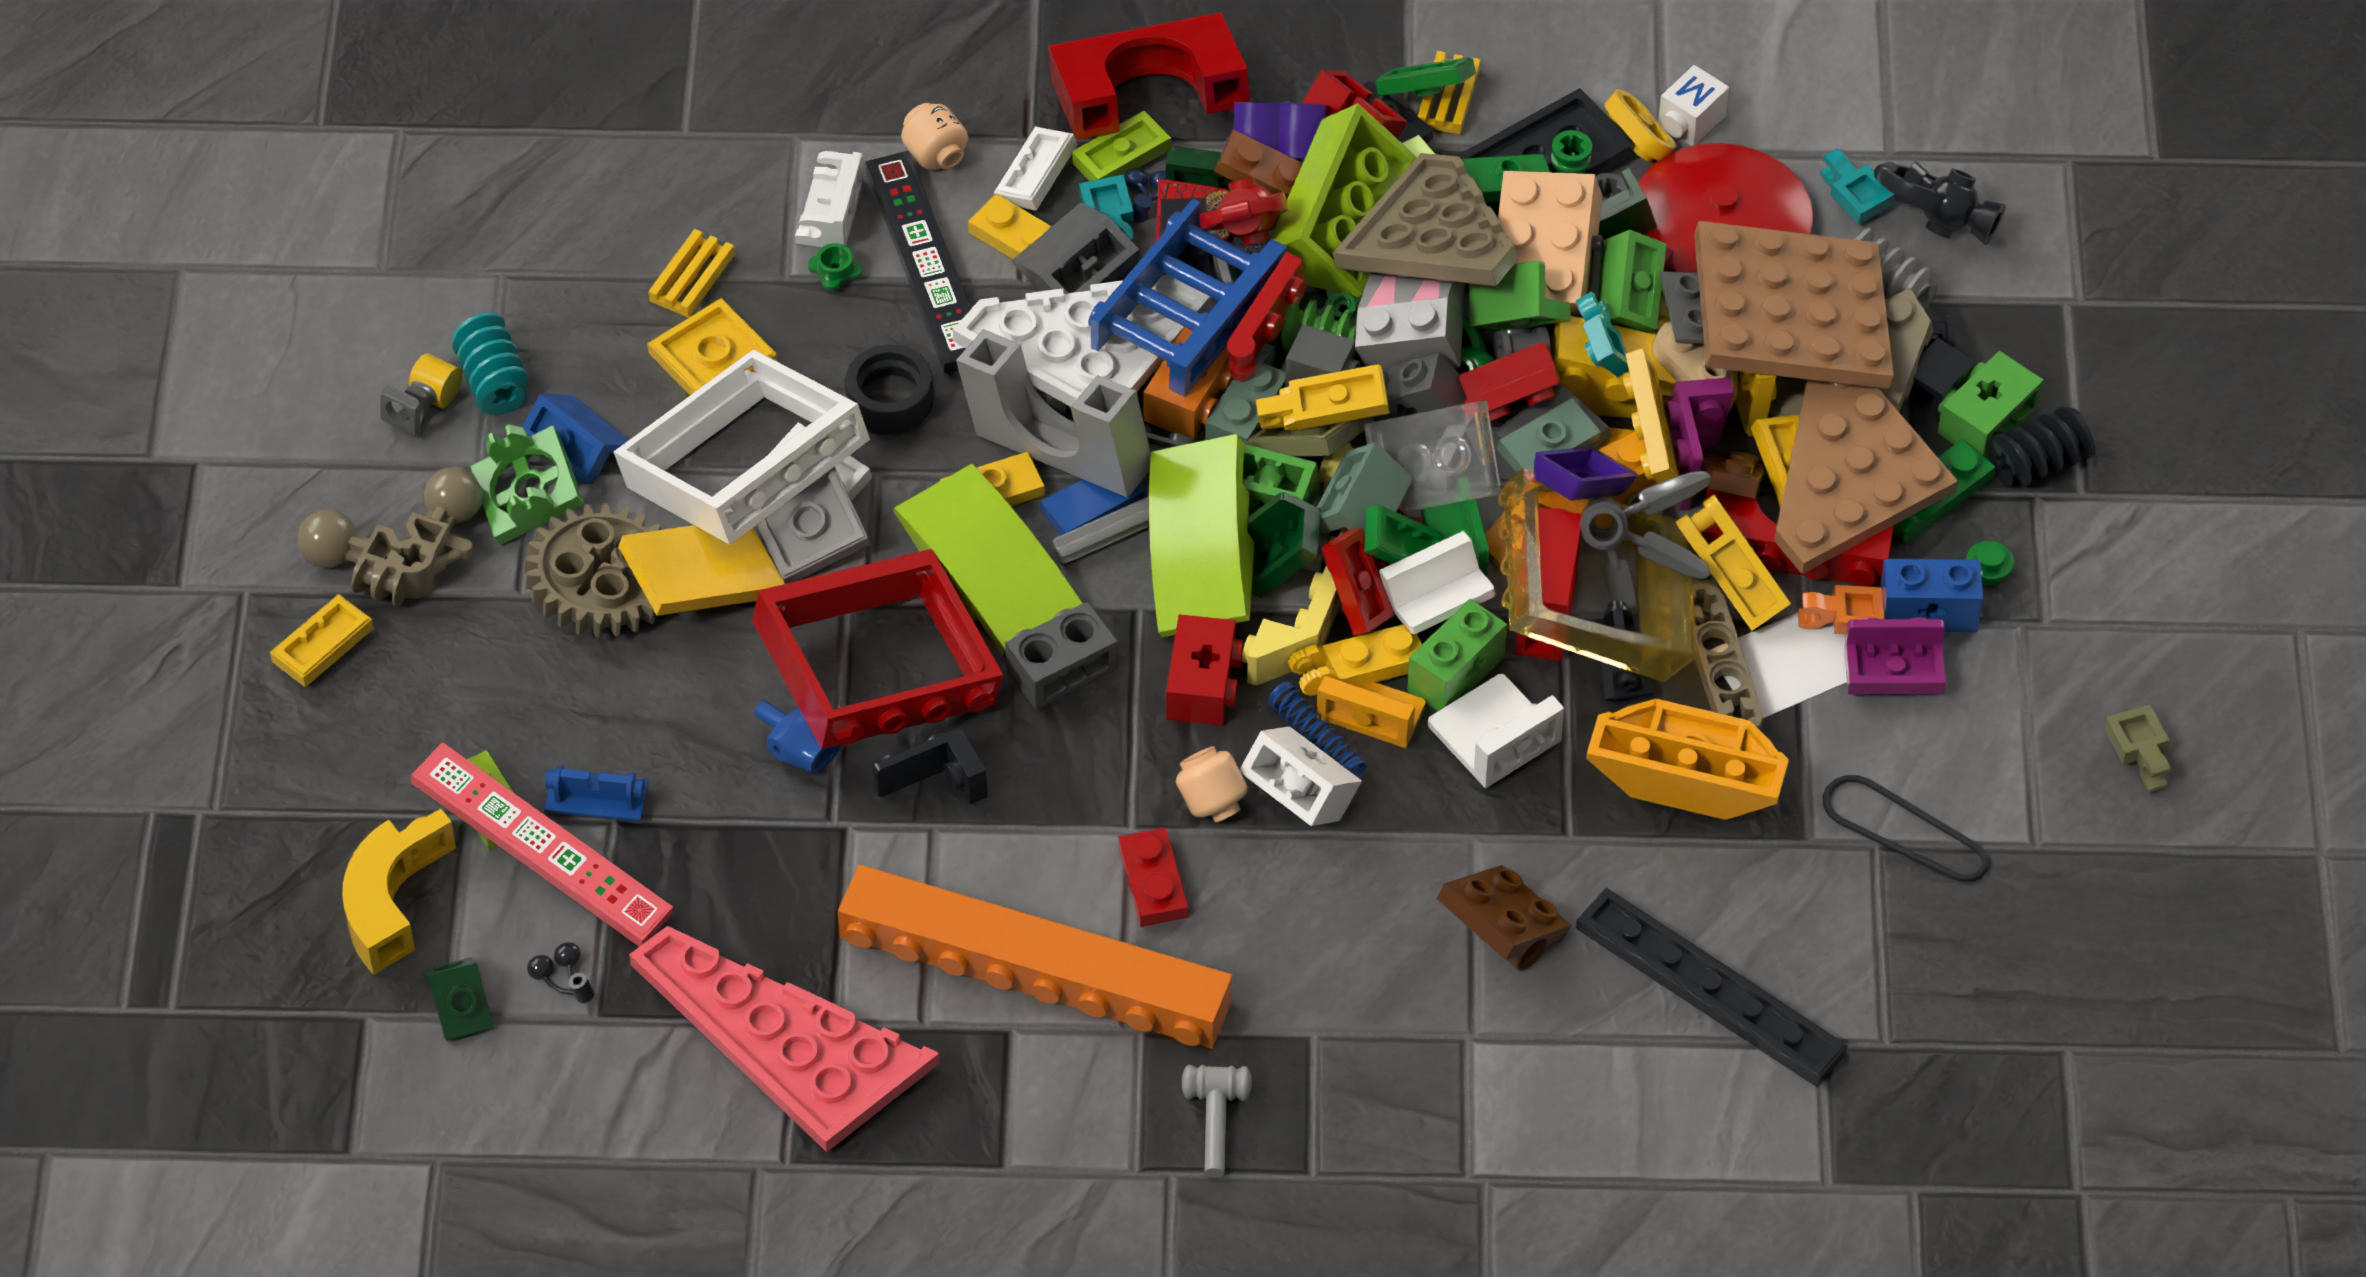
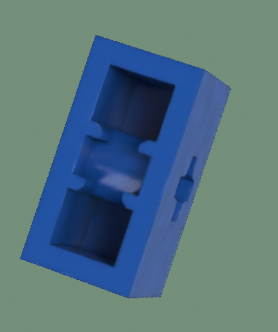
M1884 559L1880 583L1883 594L1884 619H1911L1915 617L1941 619L1944 621V632H1977L1983 601L1980 560Z

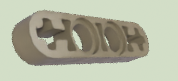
M1708 583L1694 584L1686 589L1683 594L1681 618L1711 711L1733 717L1734 707L1739 705L1741 719L1751 721L1761 731L1762 709L1725 597L1721 590L1714 585ZM1696 603H1703L1705 608L1710 609L1709 622L1704 623L1702 609L1700 606H1695ZM1709 638H1719L1727 643L1728 648L1722 652H1711L1704 648L1702 643ZM1722 676H1731L1736 678L1741 686L1735 690L1726 691L1720 689L1714 681Z

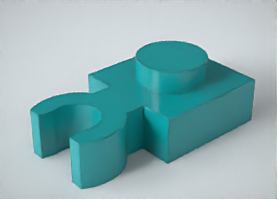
M1118 175L1079 183V194L1082 203L1109 217L1134 243L1133 229L1128 224L1129 222H1134V214L1124 176Z
M1592 291L1577 299V307L1586 321L1583 323L1589 341L1585 343V349L1591 361L1598 368L1604 366L1617 378L1622 376L1623 373L1629 372L1625 355L1627 353L1619 331L1612 326L1610 312L1603 300L1597 302L1596 296Z

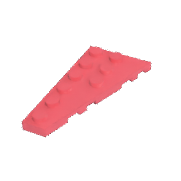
M666 926L629 954L631 966L826 1152L940 1064L938 1052L925 1046L922 1049L914 1047L900 1040V1034L885 1027L880 1031L855 1019V1013L791 983L786 982L785 985L775 982L765 977L763 970L748 963L743 967L719 955L718 949L669 926Z

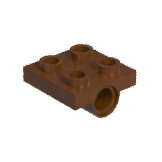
M1503 865L1444 883L1436 898L1518 971H1524L1536 963L1547 946L1563 941L1572 926L1558 914L1553 904L1541 899L1523 883L1522 878L1516 872Z

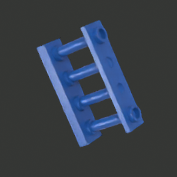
M1192 199L1181 213L1177 211L1170 217L1165 232L1105 302L1100 301L1096 304L1088 320V325L1091 327L1090 348L1099 351L1113 334L1167 361V367L1170 368L1169 389L1184 397L1227 347L1229 338L1287 252V246L1270 239L1259 253L1253 252L1250 254L1202 230L1198 215L1200 214L1201 202ZM1189 244H1192L1242 270L1243 273L1234 283L1228 282L1225 284L1177 258ZM1165 273L1218 302L1209 313L1203 312L1199 314L1153 290L1152 287ZM1140 303L1192 331V334L1184 344L1179 342L1175 345L1126 318Z

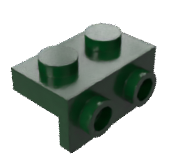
M1280 492L1248 517L1247 532L1255 542L1252 594L1262 598L1278 585L1285 583L1292 574L1304 565L1311 563L1317 557L1321 547V540L1319 538L1321 509L1300 500L1296 496Z

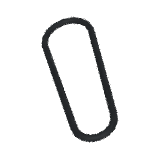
M1844 775L1834 779L1826 786L1822 796L1823 807L1828 816L1836 823L1953 879L1973 881L1986 873L1989 866V858L1984 848L1871 779L1860 775ZM1846 782H1858L1867 785L1975 850L1982 860L1980 869L1972 874L1955 872L1840 817L1830 805L1832 790Z

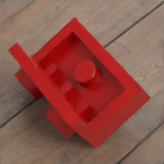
M1545 342L1537 343L1462 373L1459 376L1467 398L1464 402L1470 417L1473 419L1483 417L1485 424L1511 414L1509 405L1524 399L1527 400L1529 406L1554 397L1555 394L1552 388L1562 385L1561 378Z

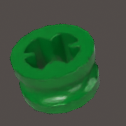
M1574 130L1563 131L1556 135L1552 142V166L1559 173L1582 174L1587 171L1591 165V139L1586 134ZM1568 150L1569 154L1572 153V156L1564 154V151ZM1572 150L1580 152V154L1575 156V153L1572 152Z

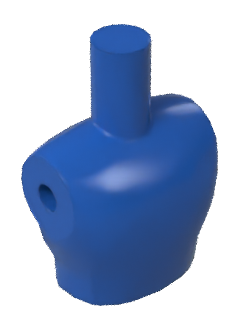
M764 699L758 703L754 710L756 717L773 727L766 741L769 752L776 759L787 765L816 774L835 758L842 745L821 749L799 707L787 715Z

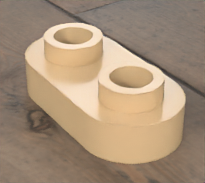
M1671 322L1664 324L1659 329L1652 343V352L1657 361L1677 382L1730 377L1733 383L1732 370L1706 367L1704 343L1675 342Z

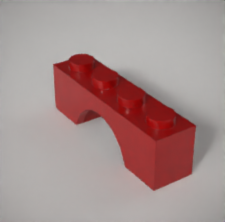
M1707 488L1705 501L1713 495L1717 497L1769 572H1783L1802 575L1809 579H1827L1851 583L1855 586L1880 588L1884 559L1889 557L1893 526L1801 574L1774 541L1777 524L1762 512L1756 498ZM1714 523L1701 534L1707 543L1711 544L1724 533L1717 523Z

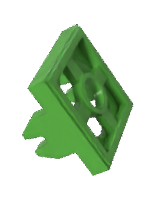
M508 424L505 426L506 438L501 439L494 433L488 434L486 448L490 457L470 466L472 473L481 485L483 493L482 503L493 536L500 545L549 522V518L552 516L557 518L565 514L566 509L573 510L584 504L560 433L553 425L530 436L524 428ZM534 455H543L553 460L555 466L543 472L532 470L528 458ZM514 466L517 476L512 481L511 487L495 495V487L499 476L504 470ZM531 478L540 479L539 489L528 487L526 488L528 497H519L518 491L523 482ZM556 483L553 492L549 496L547 494L548 486ZM507 507L508 513L503 511L502 509Z

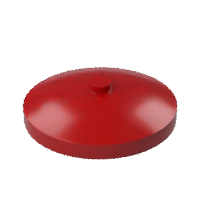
M1707 143L1686 147L1657 161L1638 182L1648 200L1657 225L1655 229L1643 235L1666 243V247L1674 251L1673 262L1666 272L1698 273L1694 238L1698 221L1811 234L1812 205L1809 195L1799 178L1777 159L1753 148L1726 143Z

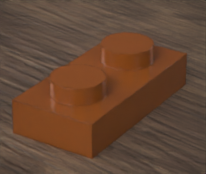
M1233 129L1226 140L1214 172L1234 182L1255 177L1257 186L1265 187L1272 194L1284 192L1287 200L1303 163Z

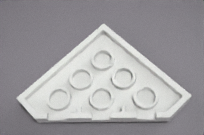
M1167 274L1163 275L1152 287L1153 290L1199 314L1206 312L1211 306V297ZM1122 281L1090 285V291L1064 294L1063 288L1026 293V298L1023 300L999 303L998 297L981 299L953 329V341L964 348L970 345L982 329L1021 344L1032 385L1070 407L1097 375L1136 390L1137 393L1163 362V359L1115 334L1109 338L1099 351L1090 348L1091 327L1088 325L1089 316L1096 304L1100 301L1105 302ZM1140 303L1126 318L1173 344L1184 326Z

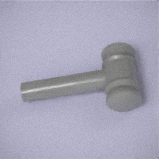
M1189 1064L1183 1071L1182 1091L1184 1097L1188 1100L1198 1097L1200 1100L1206 1098L1204 1174L1208 1177H1221L1225 1173L1226 1099L1233 1101L1234 1098H1238L1241 1101H1246L1249 1098L1252 1088V1077L1247 1066L1236 1069L1232 1065L1230 1067H1206L1202 1064L1199 1068H1196Z

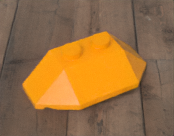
M1660 699L1631 705L1614 713L1609 711L1599 714L1586 756L1589 762L1631 798L1724 820L1777 804L1789 759L1782 752H1778L1771 741L1749 720Z

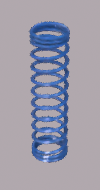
M1284 682L1278 685L1271 692L1268 704L1279 712L1280 717L1286 718V723L1293 726V729L1302 736L1303 733L1311 730L1306 739L1311 741L1318 738L1315 746L1318 748L1325 746L1323 749L1324 753L1334 741L1340 739L1339 743L1333 749L1326 752V754L1333 753L1331 756L1333 759L1342 748L1347 746L1346 751L1335 761H1340L1339 764L1342 765L1349 756L1354 754L1355 756L1345 763L1343 767L1349 771L1359 764L1351 773L1360 778L1366 770L1367 762L1362 757H1357V751L1348 753L1351 745H1341L1343 743V736L1334 737L1336 734L1335 728L1327 730L1329 721L1320 722L1322 714H1313L1315 706H1306L1307 698L1299 699L1301 691L1296 690L1297 687L1292 682ZM1290 688L1287 695L1280 701L1276 702L1278 697L1284 691ZM1298 693L1295 699L1292 702H1290L1292 698L1295 696V694ZM1303 700L1305 701L1304 704L1296 712L1290 714L1292 709L1299 702ZM1289 708L1287 714L1283 715L1281 710ZM1309 708H1312L1310 713L1305 718L1297 722L1298 718L1302 715L1303 712H1305ZM1297 715L1294 722L1291 723L1288 718ZM1316 716H1319V718L1313 725L1304 730L1305 726L1311 719H1313ZM1304 722L1301 730H1297L1296 725ZM1326 723V726L1321 732L1311 737L1314 731L1319 726ZM1333 731L1332 735L1325 742L1318 745L1327 733Z

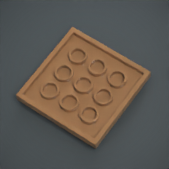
M1698 221L1694 238L1706 367L1889 389L1894 374L1878 243Z

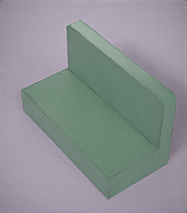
M1377 442L1345 452L1317 508L1321 509L1319 533L1324 534L1346 527L1348 530L1362 527L1365 534L1366 508L1379 504L1396 512L1412 482V476Z

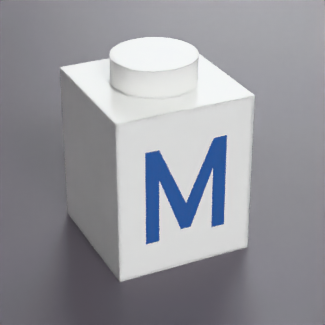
M1693 65L1661 95L1658 122L1669 135L1683 140L1690 146L1696 145L1726 117L1729 86Z

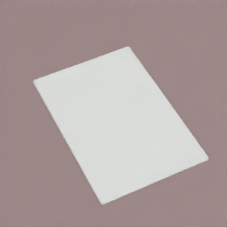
M1798 613L1738 638L1762 709L1763 718L1847 683L1844 652L1846 635L1834 634V623H1827L1817 629L1800 628L1798 625ZM1725 643L1708 651L1722 652L1728 648V645ZM1723 676L1732 690L1741 686L1736 678Z

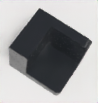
M1939 338L1921 354L1918 369L1914 375V383L1934 395L1931 417L1938 422L1941 415L1938 412L1940 403H1942L1945 396L1952 389L1958 390L1967 382L1968 376L1975 366L1973 359Z

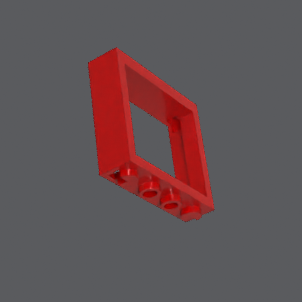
M932 549L758 591L752 622L821 749L837 745H850L858 740L881 734H894L904 728L924 723H937L948 717L967 712H980L996 705L1003 673ZM920 597L964 677L833 709L789 628Z

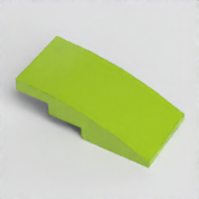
M1238 434L1151 452L1149 479L1150 552L1157 626L1161 637L1175 635L1178 614L1236 620V623L1250 620L1255 542L1247 532L1250 493L1242 483L1245 444Z
M973 464L966 466L894 507L893 512L919 552L928 549L934 551L973 622L977 619L980 621L1002 656L1006 654L1005 642L1011 640L1020 631L1033 629L1053 619L1060 611L1073 609L1083 604L1027 525Z

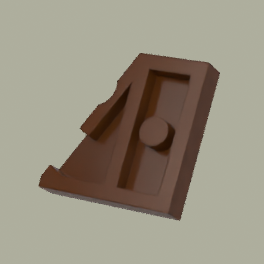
M1702 451L1703 462L1700 471L1707 472L1711 476V481L1707 486L1708 489L1754 499L1757 497L1765 484L1767 474L1765 465L1758 463L1759 457L1736 451L1731 452L1730 457Z

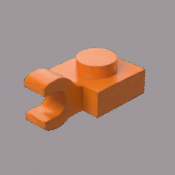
M1835 585L1832 596L1817 592H1806L1802 594L1803 608L1798 609V625L1800 628L1817 629L1827 623H1834V634L1846 635L1849 620L1868 617L1884 619L1882 588Z

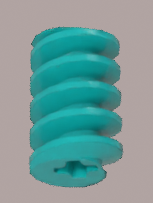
M494 312L479 313L468 318L454 331L451 342L453 351L458 357L459 365L464 371L465 379L469 382L470 390L475 396L478 408L483 413L489 415H503L523 406L527 399V391L525 389L529 383V375L523 369V361L517 355V348L511 341V334L505 327L504 318Z

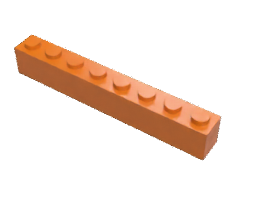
M860 864L838 909L840 938L847 940L856 947L879 949L892 953L903 961L926 963L939 967L950 975L973 977L986 981L997 989L1020 991L1033 995L1044 1003L1067 1005L1080 1009L1084 1014L1091 1017H1107L1127 1023L1131 1028L1138 1031H1154L1174 1037L1178 1042L1189 1046L1201 1045L1213 1049L1232 1003V974Z

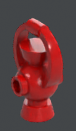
M1255 177L1229 183L1230 191L1221 199L1219 207L1198 214L1202 230L1210 232L1226 229L1235 237L1242 238L1244 246H1249L1270 240L1269 231L1276 226L1280 215L1288 211V205L1284 192L1272 194L1265 187L1257 186Z

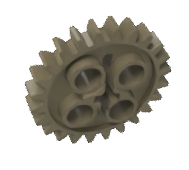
M605 503L601 513H594L589 504L584 505L583 515L577 516L571 509H566L565 522L552 516L549 518V530L537 529L536 541H529L528 556H525L526 589L532 590V603H543L544 617L558 613V626L560 628L573 621L576 623V634L582 633L586 626L593 627L594 635L598 638L601 636L603 628L610 627L615 637H619L621 625L625 624L632 631L638 632L640 618L653 624L655 622V612L618 546L622 535L660 530L661 525L654 524L646 528L645 514L642 513L632 520L628 518V507L624 506L615 515L611 514L609 504Z

